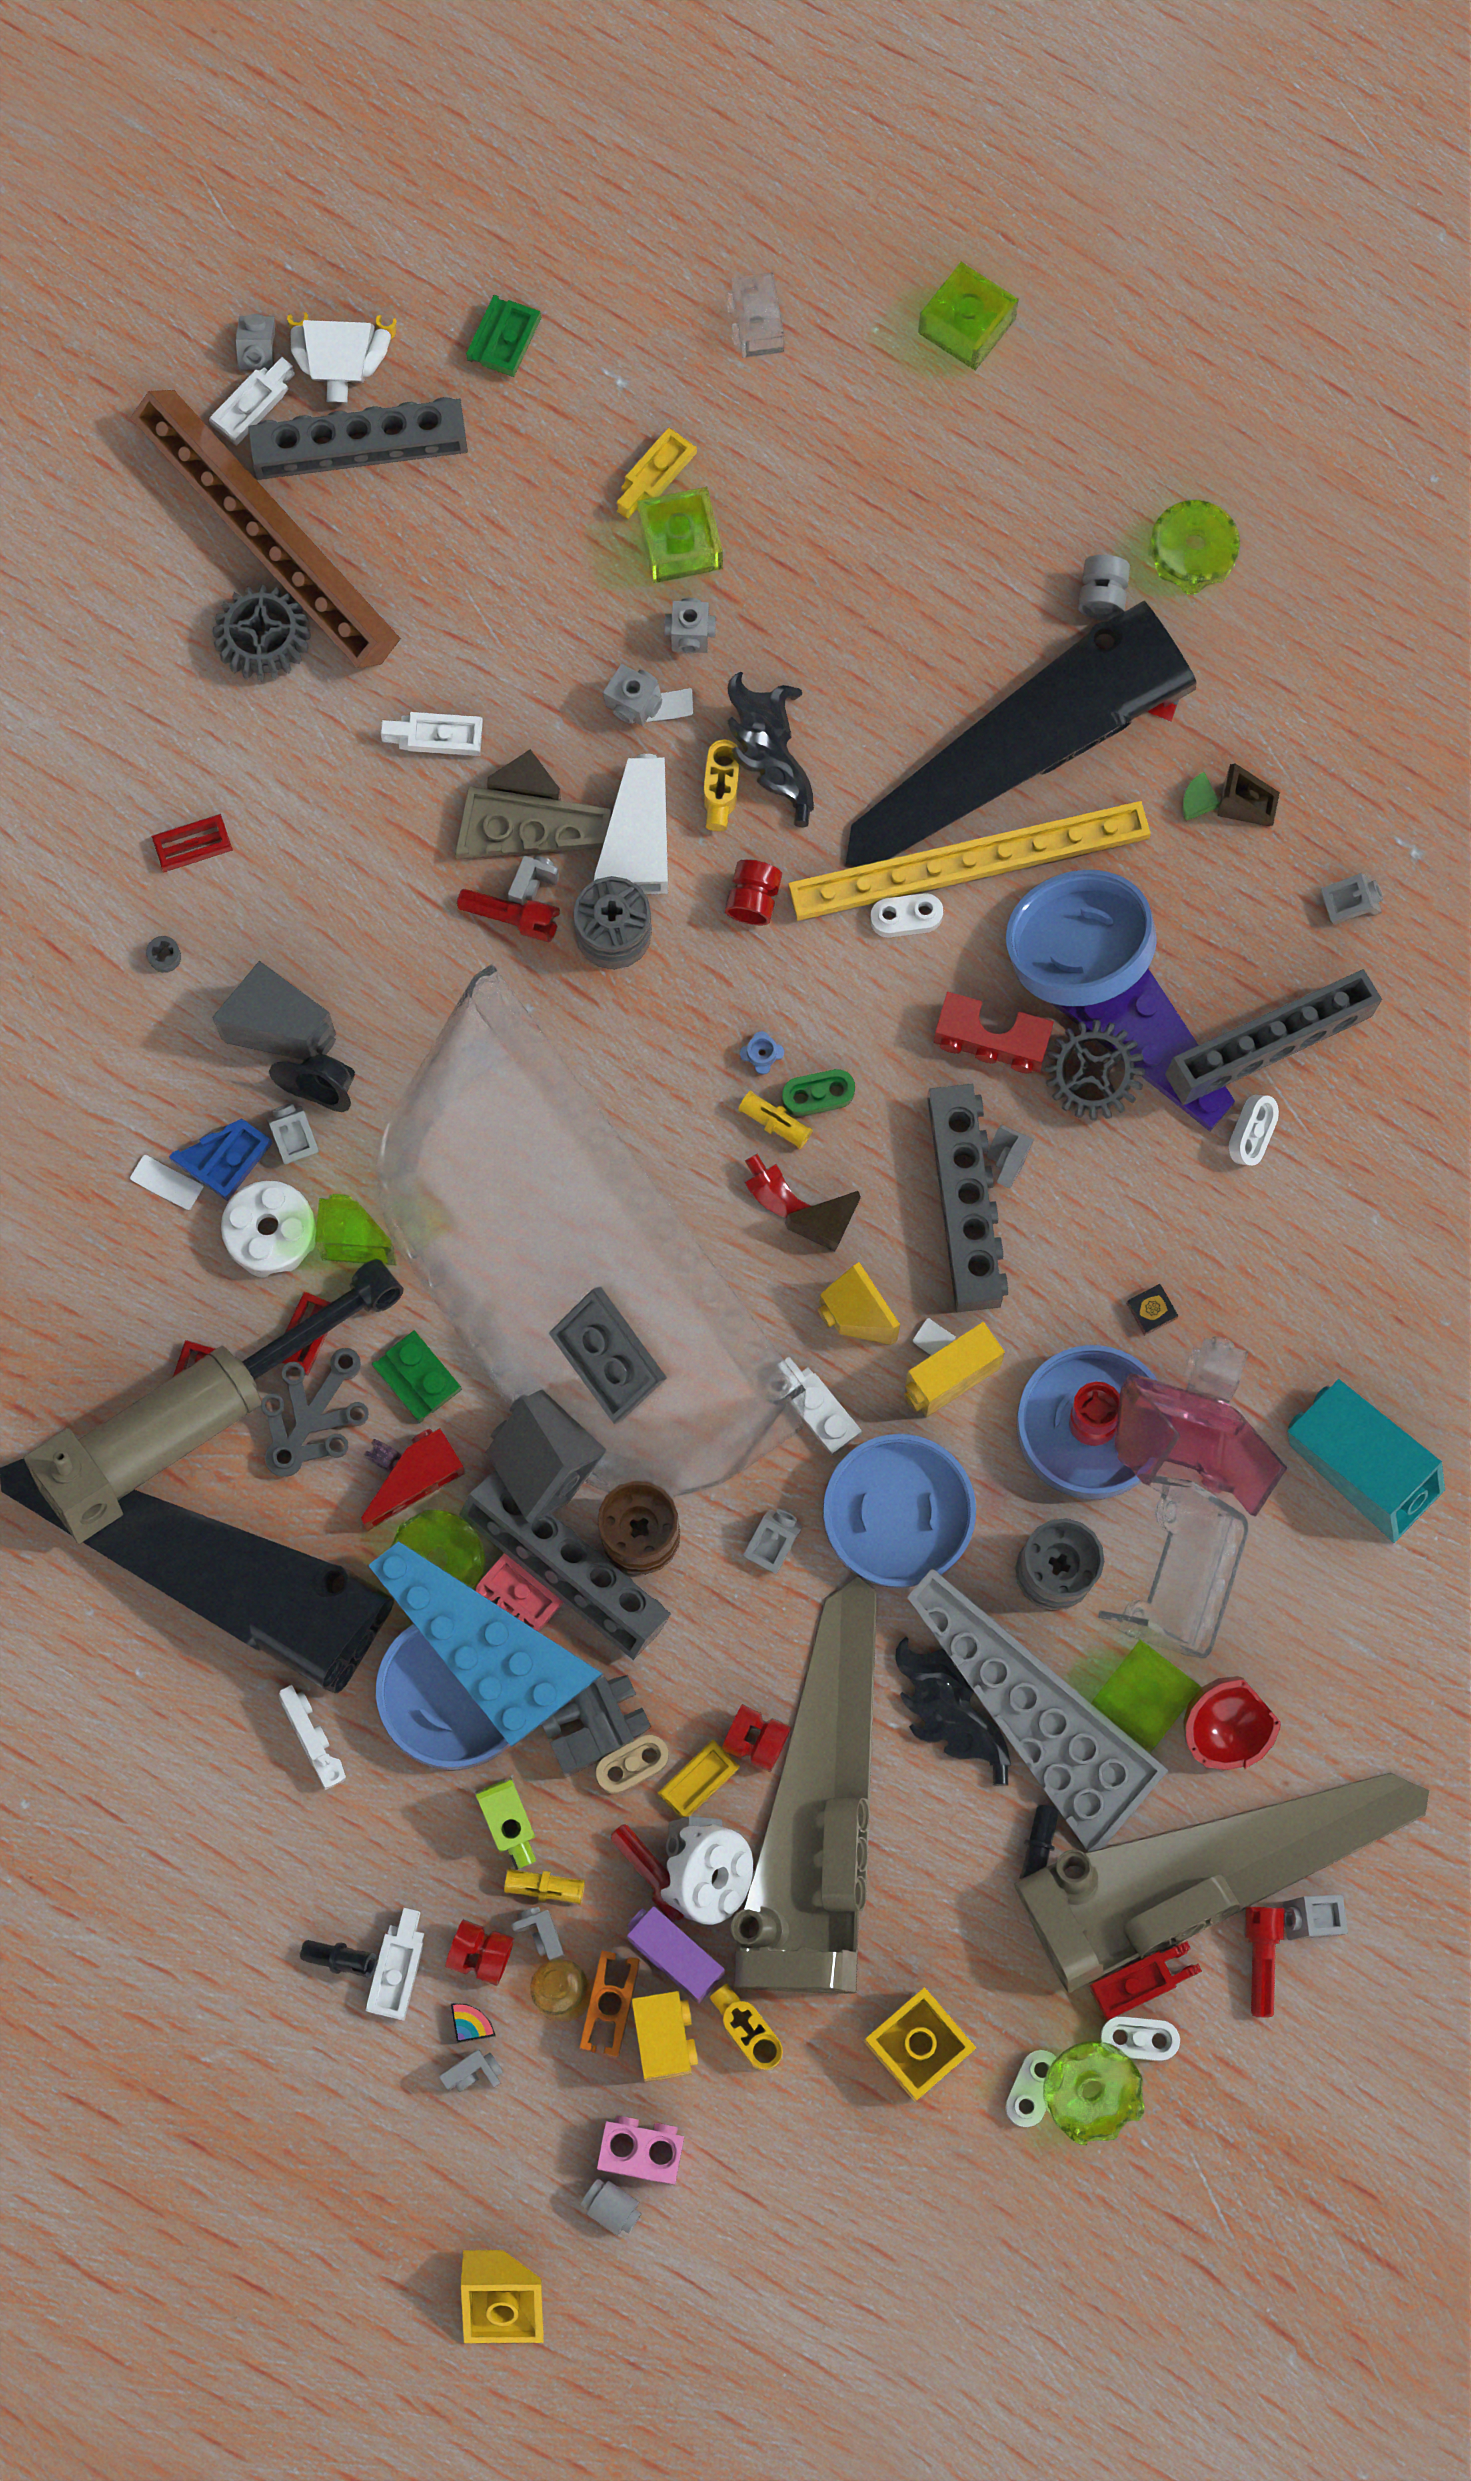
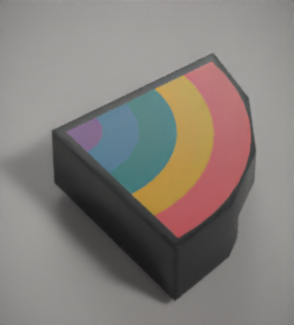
M451 2003L457 2043L496 2037L491 2021L479 2009L468 2004Z

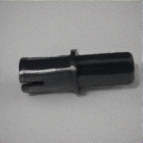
M1039 1805L1037 1807L1029 1840L1026 1839L1024 1843L1028 1847L1020 1879L1047 1867L1050 1851L1055 1850L1052 1842L1059 1816L1058 1809L1047 1805Z
M306 1940L303 1942L300 1952L301 1960L329 1967L330 1971L334 1974L348 1972L370 1978L373 1976L377 1966V1960H375L377 1956L375 1953L348 1948L342 1942L333 1946Z

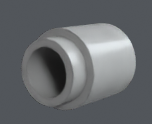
M599 2178L591 2186L580 2204L588 2210L586 2215L617 2236L622 2230L629 2234L642 2214L636 2210L640 2203L610 2181L604 2183Z

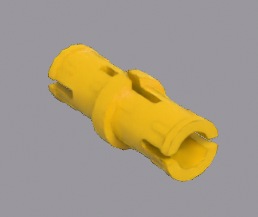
M751 1090L739 1105L738 1111L764 1125L766 1132L769 1134L775 1132L800 1150L813 1132V1129L810 1127L808 1128L787 1115L785 1108L782 1106L776 1108Z
M508 1868L504 1893L538 1897L540 1902H546L547 1899L581 1905L585 1880L553 1876L551 1871L545 1870L540 1874Z

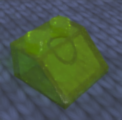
M332 1194L329 1196V1199L319 1198L315 1243L322 1261L367 1263L374 1259H380L384 1265L397 1266V1256L391 1239L358 1201H354L352 1197L343 1194Z

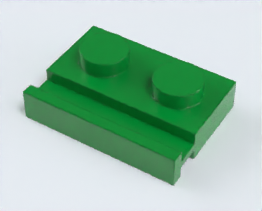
M493 295L466 353L467 361L472 362L474 360L481 363L484 367L515 377L542 318L541 311L511 300L504 301L499 299V296Z
M415 1330L388 1350L378 1361L372 1363L373 1368L419 1424L430 1413H434L462 1390L459 1383Z

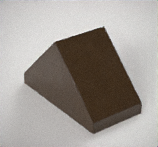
M531 749L490 775L487 780V789L561 801L560 788Z
M1236 763L1230 764L1224 781L1217 816L1263 826H1273L1280 792Z
M855 1191L788 1214L785 1225L788 1230L835 1252L860 1201V1193Z

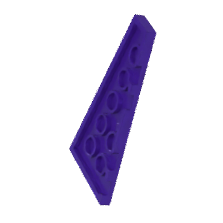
M1149 968L1129 989L1104 1002L1087 1006H1063L1051 1003L1078 1026L1080 1022H1085L1088 1032L1092 1031L1094 1020L1101 1022V1032H1105L1109 1022L1114 1023V1037L1121 1030L1125 1029L1128 1032V1036L1123 1044L1125 1045L1132 1040L1138 1043L1136 1049L1131 1051L1130 1054L1141 1053L1144 1056L1143 1061L1134 1063V1068H1144L1146 1074L1142 1077L1208 1131L1211 1132L1234 1105L1235 1100L1226 1086L1188 1104L1183 1105L1165 1073L1173 1057L1199 1045ZM1097 1040L1111 1052L1117 1049L1111 1043Z

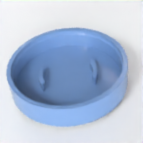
M1100 870L1066 872L1040 883L1019 901L1010 916L1006 930L1007 950L1018 980L1034 996L1049 1003L1063 1006L1097 1004L1123 993L1134 985L1146 972L1155 954L1157 944L1156 928L1151 909L1143 893L1129 880L1114 873Z
M1100 1345L1073 1347L1046 1360L1027 1382L1020 1399L1016 1417L1019 1446L1033 1472L1047 1485L1063 1494L1091 1500L1111 1498L1123 1494L1140 1484L1158 1463L1165 1449L1170 1430L1168 1402L1154 1374L1142 1362L1130 1354L1112 1347ZM1095 1381L1105 1382L1119 1392L1123 1401L1119 1425L1115 1435L1107 1443L1099 1446L1085 1445L1073 1436L1069 1427V1417L1074 1397L1078 1390L1087 1383Z
M910 1434L879 1436L853 1449L834 1470L828 1482L823 1501L825 1532L839 1560L862 1579L889 1588L917 1586L932 1568L940 1575L945 1573L957 1562L967 1548L976 1521L974 1490L966 1471L958 1460L937 1443Z
M415 1624L404 1630L393 1641L385 1653L378 1670L376 1702L379 1715L387 1733L404 1753L419 1763L433 1768L463 1770L489 1762L510 1746Z

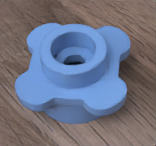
M764 1031L755 1033L748 1046H743L740 1050L741 1059L753 1064L756 1072L761 1075L769 1073L770 1066L784 1056V1048L781 1045H776L775 1041ZM764 1050L766 1054L764 1056H760L759 1051Z

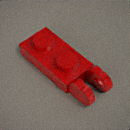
M1188 1941L1163 1953L1158 1951L1090 1984L1088 1987L1105 2022L1176 1988V1984L1201 1973L1202 1970L1199 1964H1191L1183 1968L1181 1972L1171 1976L1165 1963L1173 1958L1177 1959L1187 1954L1191 1950Z

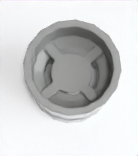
M1104 554L1090 556L1085 560L1082 579L1084 586L1081 588L1079 611L1083 615L1097 620H1111L1125 612L1127 597L1125 589L1128 587L1131 566L1128 561L1117 556Z

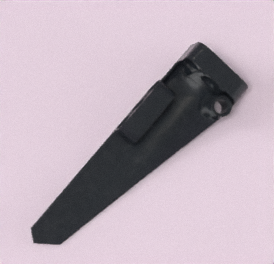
M1146 601L1140 602L1107 622H1101L1092 627L1090 633L1001 702L851 825L846 864L858 867L891 859L1039 773L1043 775L1051 772L1128 727L1134 718L1163 703L1165 708L1195 691L1197 682L1192 670L1174 640ZM1101 634H1108L1115 640L1113 646L1108 649L1097 647L1094 641Z
M24 1458L0 1468L2 1493L70 1534L38 1490ZM135 1489L118 1500L123 1515L83 1541L84 1544L258 1651L262 1650L321 1688L333 1693H339L348 1684L394 1605V1598L342 1566L331 1564ZM343 1575V1587L340 1591L333 1593V1580Z

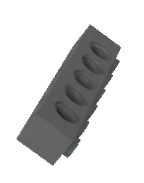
M442 397L433 402L421 404L404 402L397 407L390 408L372 406L365 408L363 411L351 413L334 411L327 416L320 417L302 415L289 421L276 422L274 420H264L257 425L248 426L252 460L257 480L468 453L461 398ZM425 424L436 425L432 430L421 429ZM392 428H398L401 430L398 434L395 435L386 434V432ZM355 433L366 434L362 439L355 440L350 438ZM328 437L331 439L329 442L325 444L315 443L319 438ZM285 442L295 443L293 447L288 449L280 447Z
M1362 969L1173 1057L1165 1076L1183 1105L1188 1104L1371 1018L1381 1003L1382 998L1365 970Z
M973 1083L929 1088L927 1101L956 1313L1001 1308L1003 1296L1008 1295V1282L1006 1273L999 1274L998 1260L1003 1259V1246L1001 1237L994 1238L993 1224L998 1223V1210L996 1201L990 1202L988 1188H993V1174L991 1165L985 1166L983 1153L988 1152V1138L986 1130L979 1129L978 1117L984 1116L981 1094L975 1095ZM953 1120H962L969 1128L965 1132L958 1133L949 1127V1123ZM959 1155H966L972 1159L974 1164L969 1168H960L954 1163L953 1159ZM969 1190L977 1195L978 1201L973 1204H965L959 1199L958 1195L963 1191ZM969 1226L978 1227L983 1232V1237L978 1240H970L964 1235L963 1230ZM974 1262H981L987 1267L988 1273L984 1276H975L969 1271L968 1266Z
M496 1470L469 1494L459 1515L632 1660L660 1634L671 1613L658 1600L648 1595L628 1575L619 1571L599 1551L594 1550L578 1537L570 1527L565 1526L551 1513L530 1524L523 1516Z

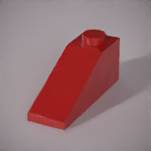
M441 1428L434 1432L431 1429H427L411 1440L413 1444L406 1448L361 1517V1521L367 1531L466 1474L461 1461Z

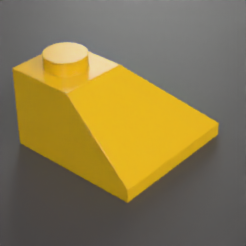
M860 1262L853 1265L820 1294L819 1304L821 1307L817 1308L828 1328L834 1325L839 1334L892 1345L897 1342L900 1323Z
M463 2250L461 2300L464 2343H544L542 2279L504 2250Z

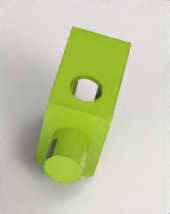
M509 1777L476 1791V1797L499 1852L508 1851L515 1870L536 1862V1857L529 1843L530 1839L535 1838V1834L512 1778ZM506 1820H515L519 1829L517 1833L506 1835L502 1825Z

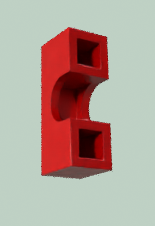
M947 991L933 1043L939 1044L942 1050L949 1053L959 1054L961 1051L974 1054L976 1059L985 1063L995 1064L996 1061L1010 1064L1013 1070L1020 1073L1030 1074L1032 1071L1040 1073L1054 1021L1018 1011L1015 1024L1008 1032L993 1034L985 1030L979 1020L983 1001Z

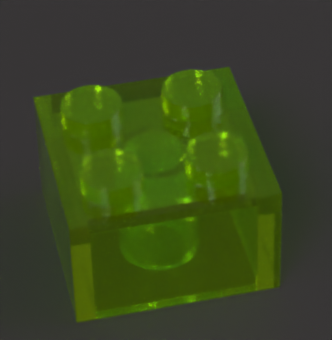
M960 262L921 311L918 334L976 371L1016 320L1019 299L963 262Z
M708 487L637 501L638 521L653 584L723 569V550Z
M1140 1639L1095 1696L1091 1704L1130 1738L1151 1753L1188 1706V1703L1201 1686Z

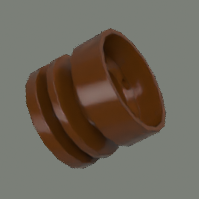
M631 1481L618 1485L606 1495L598 1514V1528L606 1556L617 1568L630 1574L646 1575L661 1570L673 1559L680 1544L679 1518L673 1499L663 1488L647 1481ZM646 1527V1537L640 1534L634 1538L633 1529L636 1528L641 1531Z

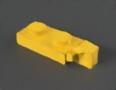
M670 427L667 428L625 476V482L621 486L624 494L616 503L618 504L617 512L629 519L640 505L647 508L651 503H654L697 454V447Z

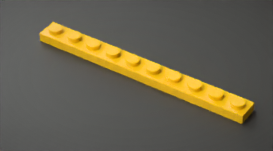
M1142 801L790 882L788 883V889L796 919L800 921L877 903L885 898L912 895L1150 839L1151 832Z

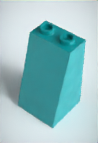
M1339 1378L1331 1387H1323L1316 1395L1314 1404L1305 1413H1298L1288 1426L1289 1430L1287 1433L1290 1446L1393 1543L1445 1491L1442 1461Z

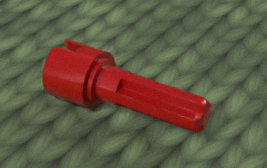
M462 889L457 898L456 904L459 910L515 925L523 936L549 943L554 938L558 928L556 922L551 921V919L560 915L559 907L534 900H529L524 905L468 889Z
M623 1824L611 1834V1841L654 1890L652 1901L672 1923L675 1922V1919L681 1920L684 1918L680 1911L668 1905L661 1897V1890L670 1886L669 1872L628 1825Z
M1245 1906V1938H1249V1942H1252L1251 2014L1255 2017L1269 2018L1274 2015L1276 1944H1280V1940H1284L1285 1908Z

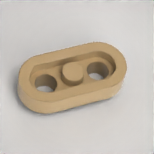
M645 1735L605 1756L596 1768V1778L599 1786L610 1794H621L660 1773L666 1767L669 1759L666 1744L657 1736ZM646 1750H653L656 1752L657 1758L654 1762L647 1763L642 1759V1754ZM618 1768L623 1772L622 1779L617 1782L611 1781L608 1777L610 1770Z

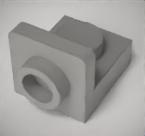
M524 855L509 890L508 900L524 905L527 900H534L540 884L538 880L556 886L559 880L558 868L554 866L552 861L544 857L535 856L533 859Z
M1362 873L1321 888L1331 923L1335 925L1368 912L1373 915L1382 912L1379 902L1383 901V896L1378 883Z
M290 1103L272 1111L274 1116L267 1118L284 1165L319 1152L302 1106L294 1107L293 1103Z
M1004 1125L999 1126L987 1157L996 1161V1167L1002 1169L997 1183L1011 1188L1024 1165L1034 1139Z
M770 1509L763 1516L743 1556L777 1574L803 1526L796 1523L797 1519L792 1514L780 1509L776 1511Z
M1343 1895L1304 1896L1283 1902V1908H1285L1284 1926L1288 1940L1348 1934Z
M534 1907L517 1914L519 1921L511 1924L516 1934L537 1926L539 1932L532 1934L540 1957L547 1954L551 1963L566 1957L548 1910L541 1912L539 1907Z
M478 2049L440 2075L439 2078L447 2090L450 2091L456 2087L461 2092L479 2080L476 2072L481 2069L493 2087L496 2088L502 2084L497 2076L503 2073L491 2052L483 2056L482 2052Z

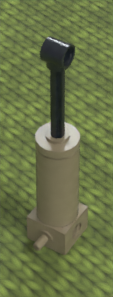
M374 1259L362 1265L352 1277L350 1291L244 1361L234 1357L226 1347L220 1346L80 1439H77L68 1427L25 1455L23 1458L38 1490L78 1545L123 1515L118 1503L119 1499L246 1416L247 1413L260 1407L262 1403L256 1391L255 1379L364 1308L367 1312L372 1309L375 1312H381L393 1306L401 1298L404 1288L380 1259Z

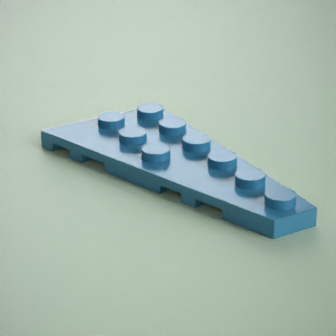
M399 1541L368 1565L511 1747L515 1746L603 1675L597 1669Z

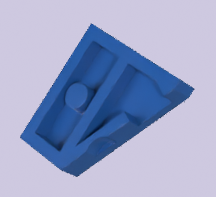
M241 1118L227 1125L223 1131L211 1133L199 1139V1143L181 1152L179 1150L172 1152L169 1158L177 1166L228 1201L273 1143L269 1137Z

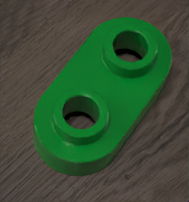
M841 1069L796 1077L785 1084L782 1091V1103L790 1114L799 1117L846 1107L853 1100L855 1082L848 1072ZM834 1086H839L843 1089V1093L839 1096H834L829 1090ZM797 1094H803L807 1097V1101L803 1104H798L793 1098Z

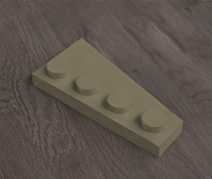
M469 786L455 853L456 859L603 848L612 816V809Z

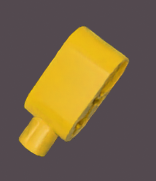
M726 739L718 740L710 746L704 781V806L707 810L705 827L718 832L727 830L729 814L736 807L740 765L734 759L732 749L738 746ZM726 756L731 758L733 762L728 766H720L715 760ZM718 782L724 783L725 793L723 799L716 798Z
M726 1983L709 1997L723 2015V2024L726 2032L754 2068L761 2071L774 2069L780 2063L783 2054L780 2040L755 2007L748 2002L741 2001L730 1985ZM737 2010L740 2014L748 2012L751 2015L748 2019V2025L753 2032L759 2026L764 2031V2033L754 2036L747 2046L741 2041L748 2038L745 2030L741 2026L735 2029L731 2026L734 2021L732 2013ZM761 2041H769L776 2048V2057L769 2063L759 2062L753 2054L755 2045Z

